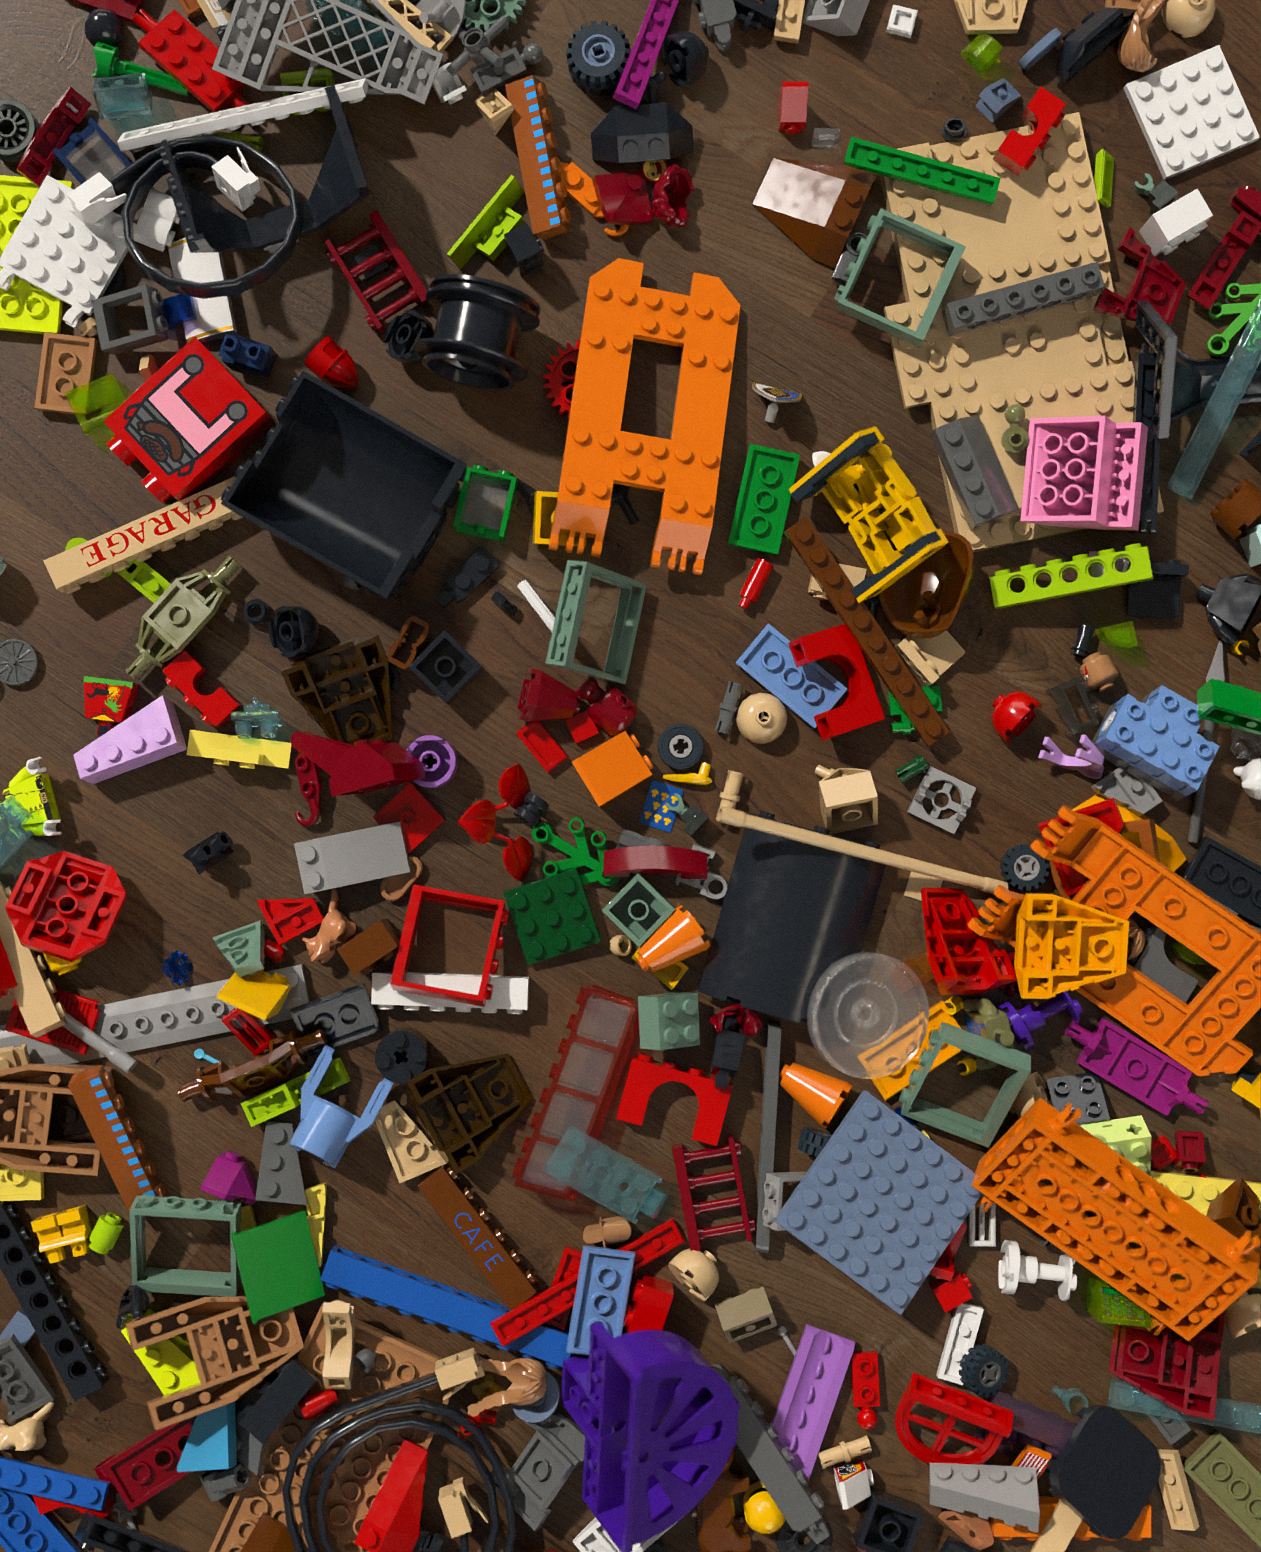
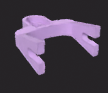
M1081 735L1079 743L1087 749V752L1083 749H1077L1075 757L1063 754L1050 737L1044 738L1042 745L1049 749L1050 753L1041 750L1039 759L1064 769L1078 770L1083 775L1093 779H1100L1104 770L1103 762L1105 757L1086 735Z

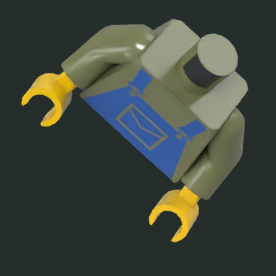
M955 995L945 1001V1003H951L954 1006L946 1010V1013L949 1015L965 1009L969 1032L1014 1049V1035L1010 1029L1009 1019L1006 1013L997 1009L990 1000L966 998L963 1001L961 997ZM975 1054L976 1061L972 1058H966L957 1063V1065L963 1063L967 1067V1071L960 1073L962 1076L975 1072L977 1068L978 1070H984L1001 1065Z

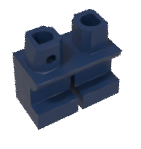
M226 331L218 356L223 357V363L269 378L277 353L271 346Z

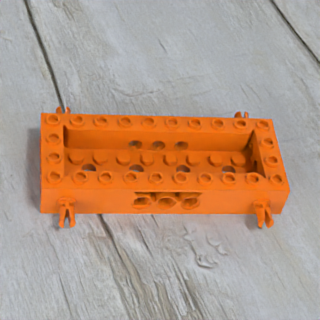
M1039 1098L979 1160L971 1186L982 1194L975 1203V1206L978 1208L985 1203L982 1212H987L994 1203L998 1204L1153 1315L1145 1322L1148 1331L1155 1327L1154 1335H1158L1168 1326L1189 1341L1257 1282L1260 1254L1254 1251V1249L1261 1244L1259 1237L1256 1235L1251 1238V1231H1247L1240 1239H1237L1076 1124L1075 1121L1082 1116L1079 1108L1071 1112L1072 1103H1068L1060 1112ZM1048 1179L1053 1183V1185H1046L1040 1180ZM1091 1210L1095 1212L1097 1216L1090 1217L1089 1215L1084 1213V1211ZM1129 1242H1136V1243L1140 1244L1141 1247H1140V1248H1138V1247H1137V1248H1133V1247H1132L1130 1244H1128V1243H1129ZM1173 1274H1181L1185 1279H1176Z

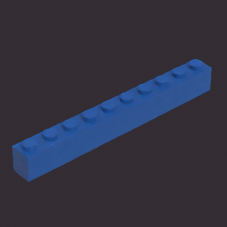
M336 1245L330 1251L320 1279L326 1282L325 1285L329 1288L336 1290L343 1288L349 1290L350 1294L354 1297L374 1299V1303L379 1306L389 1307L391 1305L399 1308L398 1311L404 1315L413 1316V1314L423 1317V1320L433 1325L438 1323L444 1324L452 1332L472 1334V1338L477 1341L487 1342L488 1340L497 1343L496 1346L502 1350L511 1351L513 1349L521 1352V1355L525 1358L534 1360L539 1358L546 1361L545 1364L552 1368L559 1369L560 1366L563 1367V1360L571 1356V1353L566 1351L569 1334L568 1328L562 1330L544 1323L502 1347L490 1322L510 1311L509 1307Z

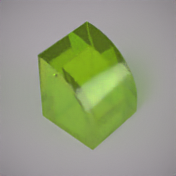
M981 33L959 54L981 75L999 58L1003 47L991 36Z
M1132 621L1096 630L1099 639L1112 649L1126 650L1138 646Z
M1179 941L1169 945L1172 953L1184 962L1196 965L1209 964V962Z

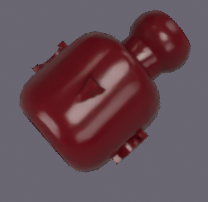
M588 677L576 690L579 698L590 703L588 716L591 720L594 721L598 728L603 729L611 736H617L622 733L638 714L636 704L614 685H609L602 689L595 678Z

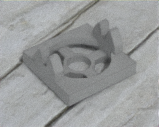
M929 766L907 813L951 834H955L960 822L966 817L967 809L971 806V798L976 787ZM936 781H945L942 790H937L936 792L928 790L930 784ZM953 785L960 793L961 805L951 799L949 792ZM938 793H944L948 797V804L943 808L937 807L934 803V797ZM924 797L931 800L933 809L930 815L923 807L922 800ZM949 808L957 812L948 819H937L941 810Z

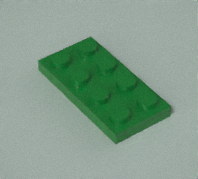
M750 444L728 545L778 555L791 499L789 488L794 485L800 454Z

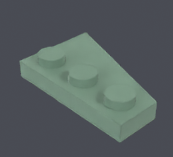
M261 920L212 937L217 948L238 977L253 975L264 969L265 928Z

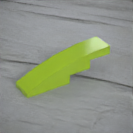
M340 1057L332 1061L315 1096H321L351 1081ZM311 1071L242 1102L241 1106L250 1126L253 1127L301 1104V1089Z

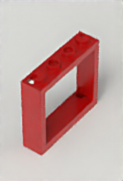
M413 884L390 982L392 989L485 1007L486 999L491 1000L493 985L490 984L492 974L496 975L499 960L495 959L497 949L502 950L504 935L501 934L502 925H507L509 910H506L505 901ZM424 901L495 913L478 995L405 982Z

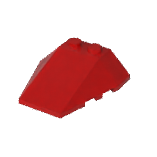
M923 888L921 890L928 961L941 995L981 994L1017 980L1016 972L1004 949L1000 951L993 939L982 937L968 927L969 921L972 918H978L980 915L963 888Z

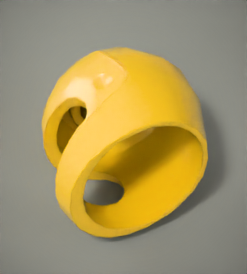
M761 1480L751 1484L749 1491L744 1495L746 1523L754 1531L760 1534H771L779 1530L786 1519L768 1491L758 1492L750 1497L755 1490L765 1488Z

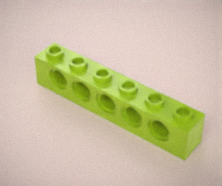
M1141 543L1125 546V551L1115 552L1114 548L1099 551V556L1090 558L1088 554L1073 556V561L1062 563V559L1047 561V566L1036 568V564L1021 566V571L1010 573V569L994 572L995 576L989 577L995 609H1001L1152 580L1147 546L1141 547ZM1119 559H1127L1131 567L1126 572H1119L1115 568V563ZM1093 564L1103 566L1104 573L1100 577L1095 578L1089 574V568ZM1074 569L1078 573V577L1074 582L1068 583L1063 580L1062 576L1066 570ZM1047 574L1051 577V584L1048 587L1041 588L1037 585V578L1040 575ZM1016 579L1025 581V589L1020 593H1015L1011 590V584Z

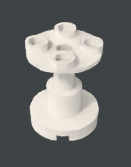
M1004 1240L1000 1252L1005 1253L1002 1261L999 1260L998 1284L999 1288L1002 1289V1294L1013 1295L1017 1289L1018 1282L1035 1284L1037 1279L1057 1281L1059 1298L1062 1301L1069 1299L1070 1290H1075L1077 1286V1276L1072 1274L1075 1259L1062 1252L1060 1253L1058 1265L1038 1263L1037 1257L1020 1255L1019 1245L1016 1241Z

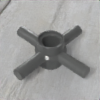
M501 16L484 33L480 28H472L466 31L460 27L456 36L462 40L464 52L446 68L449 74L454 76L471 59L476 64H484L489 61L495 67H501L503 59L493 52L491 40L509 24L507 19Z

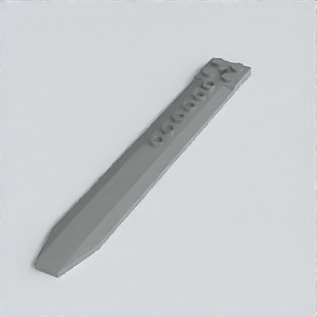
M303 964L265 971L271 975L276 972L288 978L287 982L293 986L279 1014L267 1020L257 1018L264 1025L293 1019L290 1013L291 1008L311 1002ZM229 979L98 1005L97 1009L101 1010L94 1033L114 1047L127 1053L230 1032V1029L222 1022V1017L230 1014V1011L234 1008L237 1009V1007L216 998ZM234 1018L233 1021H234L241 1029H244V1028L240 1025V1023ZM6 1024L0 1025V1048L20 1047L22 1044H26L32 1064H73L105 1057L91 1046H89L87 1054L83 1055L5 1030Z

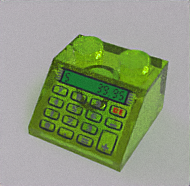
M1097 1276V1279L1088 1278L1086 1310L1097 1322L1151 1327L1150 1313Z

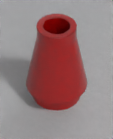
M328 1389L304 1395V1399L298 1403L305 1420L308 1421L310 1419L315 1420L334 1404L340 1402L335 1389Z

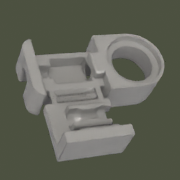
M693 843L692 850H699L710 854V856H707L708 864L709 859H713L715 851ZM711 871L707 872V879H681V874H678L676 878V885L679 882L700 889L701 895L712 899L722 898L727 891L726 879ZM712 880H719L723 883L724 887L720 893L714 894L710 892L708 885Z

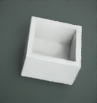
M1198 189L1154 213L1139 232L1146 244L1151 247V252L1154 256L1162 252L1164 255H1167L1177 249L1178 244L1184 240L1187 243L1199 236V232L1208 226L1206 222L1213 214Z

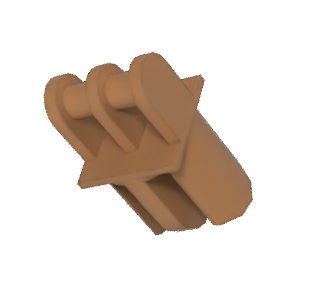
M601 1216L599 1224L588 1225L584 1228L583 1240L588 1244L603 1241L604 1248H606L607 1244L626 1241L631 1236V1223L625 1216L604 1219Z

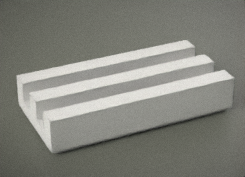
M985 1203L979 1206L978 1240H975L974 1205L968 1214V1245L996 1247V1203L989 1208V1240H985V1212H982Z

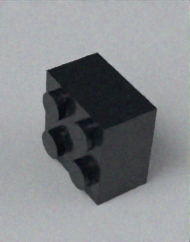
M445 630L409 666L447 705L484 669Z
M870 1486L871 1496L865 1500L853 1534L856 1547L868 1552H911L924 1516L920 1505Z

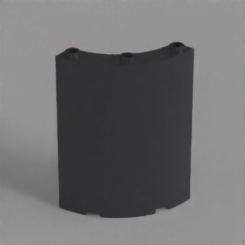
M760 810L759 815L749 813V815L835 837L829 835L830 830L823 827L814 826V830L775 820V814ZM745 827L698 992L724 1001L729 1000L740 1004V1006L798 1023L805 1022L812 1024L814 1027L839 1032L886 865ZM865 841V846L880 849V844Z

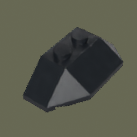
M1103 7L1096 14L1093 11L1088 14L1081 22L1083 25L1079 29L1072 28L1062 38L1064 43L1059 50L1057 87L1059 89L1063 88L1119 40L1133 19L1136 10Z
M667 102L639 104L637 109L628 105L614 106L591 131L592 158L599 161L626 163L672 159L694 152L693 125Z

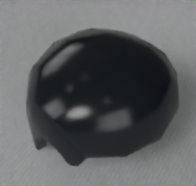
M99 7L89 13L84 22V33L91 45L95 47L96 43L100 42L117 48L123 40V23L113 10Z

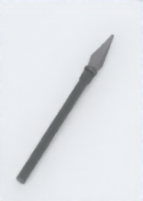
M1222 640L1218 643L1206 682L1211 678L1225 682ZM1204 720L1202 736L1211 742L1215 722ZM1208 770L1198 790L1194 792L1187 842L1198 843Z

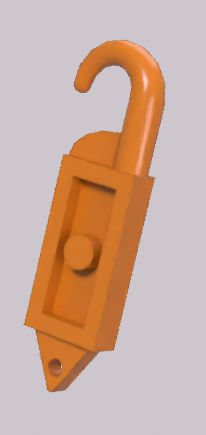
M561 162V182L564 184L567 194L591 216L596 218L604 217L592 179L573 162L570 164ZM621 225L617 230L606 228L604 232L613 237L621 236L626 233L629 225Z

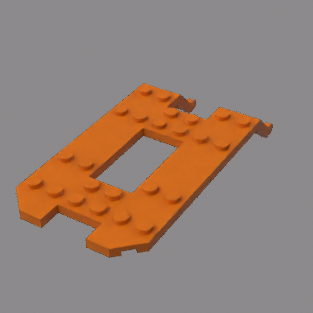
M618 258L592 275L588 283L558 497L548 549L558 550L560 532L569 534L565 551L572 553L574 537L578 535L577 554L582 555L585 549V537L594 538L591 555L592 557L600 558L614 483L663 492L660 519L653 545L650 567H660L661 551L665 550L670 551L667 563L668 570H674L676 555L680 553L678 572H684L687 566L686 557L688 554L695 556L692 573L702 575L713 525L740 304L719 277L700 273H693L689 296L641 287L644 263ZM633 338L683 347L670 439L620 431Z
M1063 805L1058 811V815L1070 822L1071 825L1065 827L1057 820L1051 819L1048 825L1055 832L1045 827L1042 835L1047 840L1055 843L1054 846L1048 847L1041 840L1035 839L1030 847L1043 858L1070 865L1089 878L1071 901L1125 920L1136 911L1219 969L1189 1005L1129 963L1126 965L1125 974L1098 983L1092 982L1080 986L1076 991L1197 1076L1210 1075L1209 1073L1225 1072V1074L1237 1073L1253 1055V1050L1234 1038V1036L1261 1008V932L1100 820L1076 813ZM998 885L994 890V894L1007 904L1002 906L995 900L988 898L984 903L986 907L981 906L978 912L981 917L991 922L990 925L983 924L978 918H972L967 925L982 937L1004 941L1015 948L1017 913L1025 895L1011 892L1004 886Z

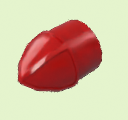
M330 336L321 340L305 360L304 365L321 381L332 387L350 389L358 385V373L348 350H343Z

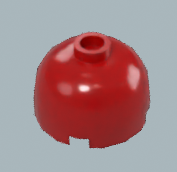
M1011 692L1006 697L1002 694L992 704L995 709L991 715V724L994 731L1006 743H1010L1012 740L1009 737L1013 734L1017 737L1021 735L1036 718L1037 715L1034 713L1036 707L1041 710L1042 704L1025 692Z

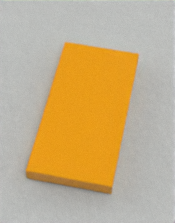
M941 1000L856 1056L885 1101L910 1085L908 1082L913 1069H918L920 1055L923 1050H928L930 1035L933 1030H938L941 1022L961 1029L953 1015L946 1013L948 1007L944 1001ZM943 1043L929 1072L961 1052L962 1049Z

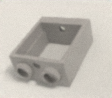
M807 1172L766 1173V1182L764 1183L765 1203L762 1211L764 1226L776 1231H785L783 1227L774 1221L782 1209L783 1182H801Z

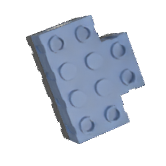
M1163 685L1145 696L1141 702L1127 694L1111 705L1092 740V743L1105 757V760L1117 767H1122L1126 772L1140 780L1143 779L1148 782L1147 784L1169 794L1170 797L1177 801L1198 790L1219 748V745L1212 741H1207L1204 739L1205 737L1197 733L1202 720L1198 718L1197 705Z

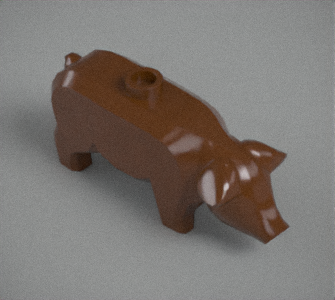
M735 1447L732 1448L729 1458L714 1485L690 1511L691 1518H695L696 1535L701 1552H746L751 1549L749 1534L742 1535L748 1532L745 1515L734 1517L733 1496L749 1491V1477L732 1475L729 1471L734 1459Z

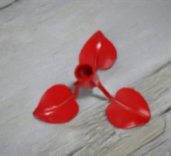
M518 763L508 767L500 777L499 793L502 799L505 800L504 803L494 806L490 800H480L458 820V824L479 844L488 843L493 836L506 841L509 845L503 851L504 865L508 873L516 881H522L525 879L532 863L533 853L529 841L524 837H517L513 841L512 838L495 832V814L497 810L506 808L509 804L516 810L525 804L524 798L529 792V784L524 769Z

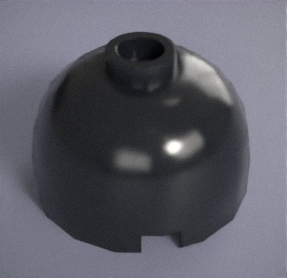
M680 31L668 35V38L663 40L661 47L664 66L669 65L673 74H668V76L679 87L696 82L707 69L709 57L707 45L692 32Z
M406 310L404 312L407 314L402 317L397 315L388 326L385 335V342L388 343L386 352L399 362L416 364L422 362V358L416 354L413 345L420 339L433 338L434 328L432 323L417 311Z
M293 605L281 606L275 609L273 613H277L274 619H270L268 624L272 646L279 648L282 652L281 656L289 658L298 657L310 652L317 644L319 638V626L313 613L302 606Z

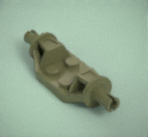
M228 555L227 559L215 572H209L203 568L201 572L176 578L142 616L139 639L135 644L140 650V655L125 671L133 679L139 681L152 665H157L163 669L165 667L164 663L179 654L216 614L226 594H231V591L226 587V582L241 568V565ZM207 579H210V583L206 585L201 591H198L194 588L195 586L206 581ZM154 632L158 639L149 650L147 646Z

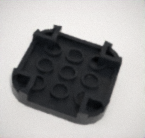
M1104 1405L1082 1407L1076 1414L1080 1421L1057 1460L1049 1459L1046 1468L1050 1469L1052 1488L1048 1490L1054 1498L1061 1499L1090 1527V1532L1108 1539H1120L1126 1536L1132 1529L1161 1474L1159 1453L1153 1444L1116 1409Z

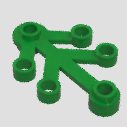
M580 817L572 818L568 825L569 830L574 833L577 847L553 834V828L547 822H539L532 829V837L537 843L543 844L547 842L572 857L560 861H547L543 866V873L546 876L557 874L559 871L587 866L594 871L580 875L583 884L599 881L602 885L611 886L619 881L620 877H603L604 851H608L606 845L607 835L604 831L597 830L591 835V843L597 847L600 860L598 861L590 855L584 832L585 822ZM573 821H579L581 828L574 829L572 826ZM543 829L546 832V837H539L537 831ZM596 834L602 835L603 842H596L594 836ZM547 865H554L555 872L547 871Z

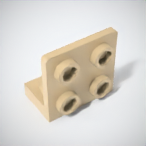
M947 630L934 638L921 639L906 636L894 647L896 652L926 686L933 684L940 678L939 676L965 654V650Z

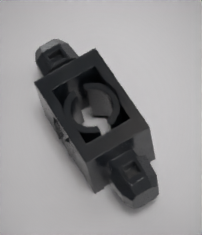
M729 1018L725 1023L724 1030L716 1036L709 1074L715 1075L714 1086L718 1090L725 1091L729 1086L730 1079H735L739 1070L745 1035L739 1033L740 1023L737 1019Z

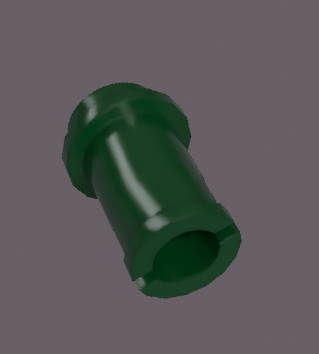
M916 755L913 756L914 759L894 770L902 784L921 772L923 774L926 773L925 770L929 766L922 755L918 757Z

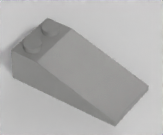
M401 821L294 843L304 894L411 872Z

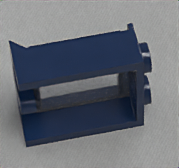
M92 117L88 120L90 123L88 127L79 134L75 132L69 137L70 142L60 150L57 148L53 150L54 154L80 184H83L99 172L109 180L131 165Z

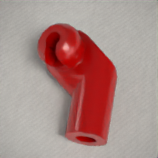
M264 940V955L271 958L274 963L284 961L285 953L283 947L272 940Z
M484 1409L478 1416L472 1417L468 1413L466 1415L477 1424H495L497 1411ZM460 1425V1431L463 1435H472Z

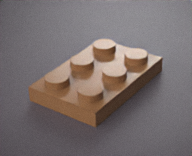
M44 332L35 409L88 416L98 343L95 338Z

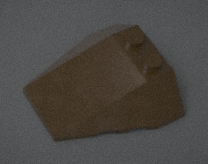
M379 635L356 637L311 653L281 670L290 695L303 706L311 719H314L328 738L352 745L360 740L369 739L371 742L379 739H385V741L392 739L388 657Z
M508 1053L431 1068L406 1082L412 1105L431 1141L456 1175L478 1162L493 1142H496L505 1128L515 1120L532 1100Z

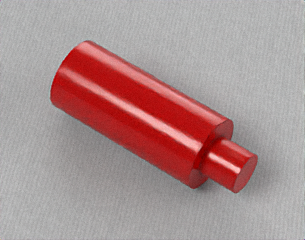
M757 558L739 593L742 599L738 606L747 610L751 602L756 603L774 568L772 564Z

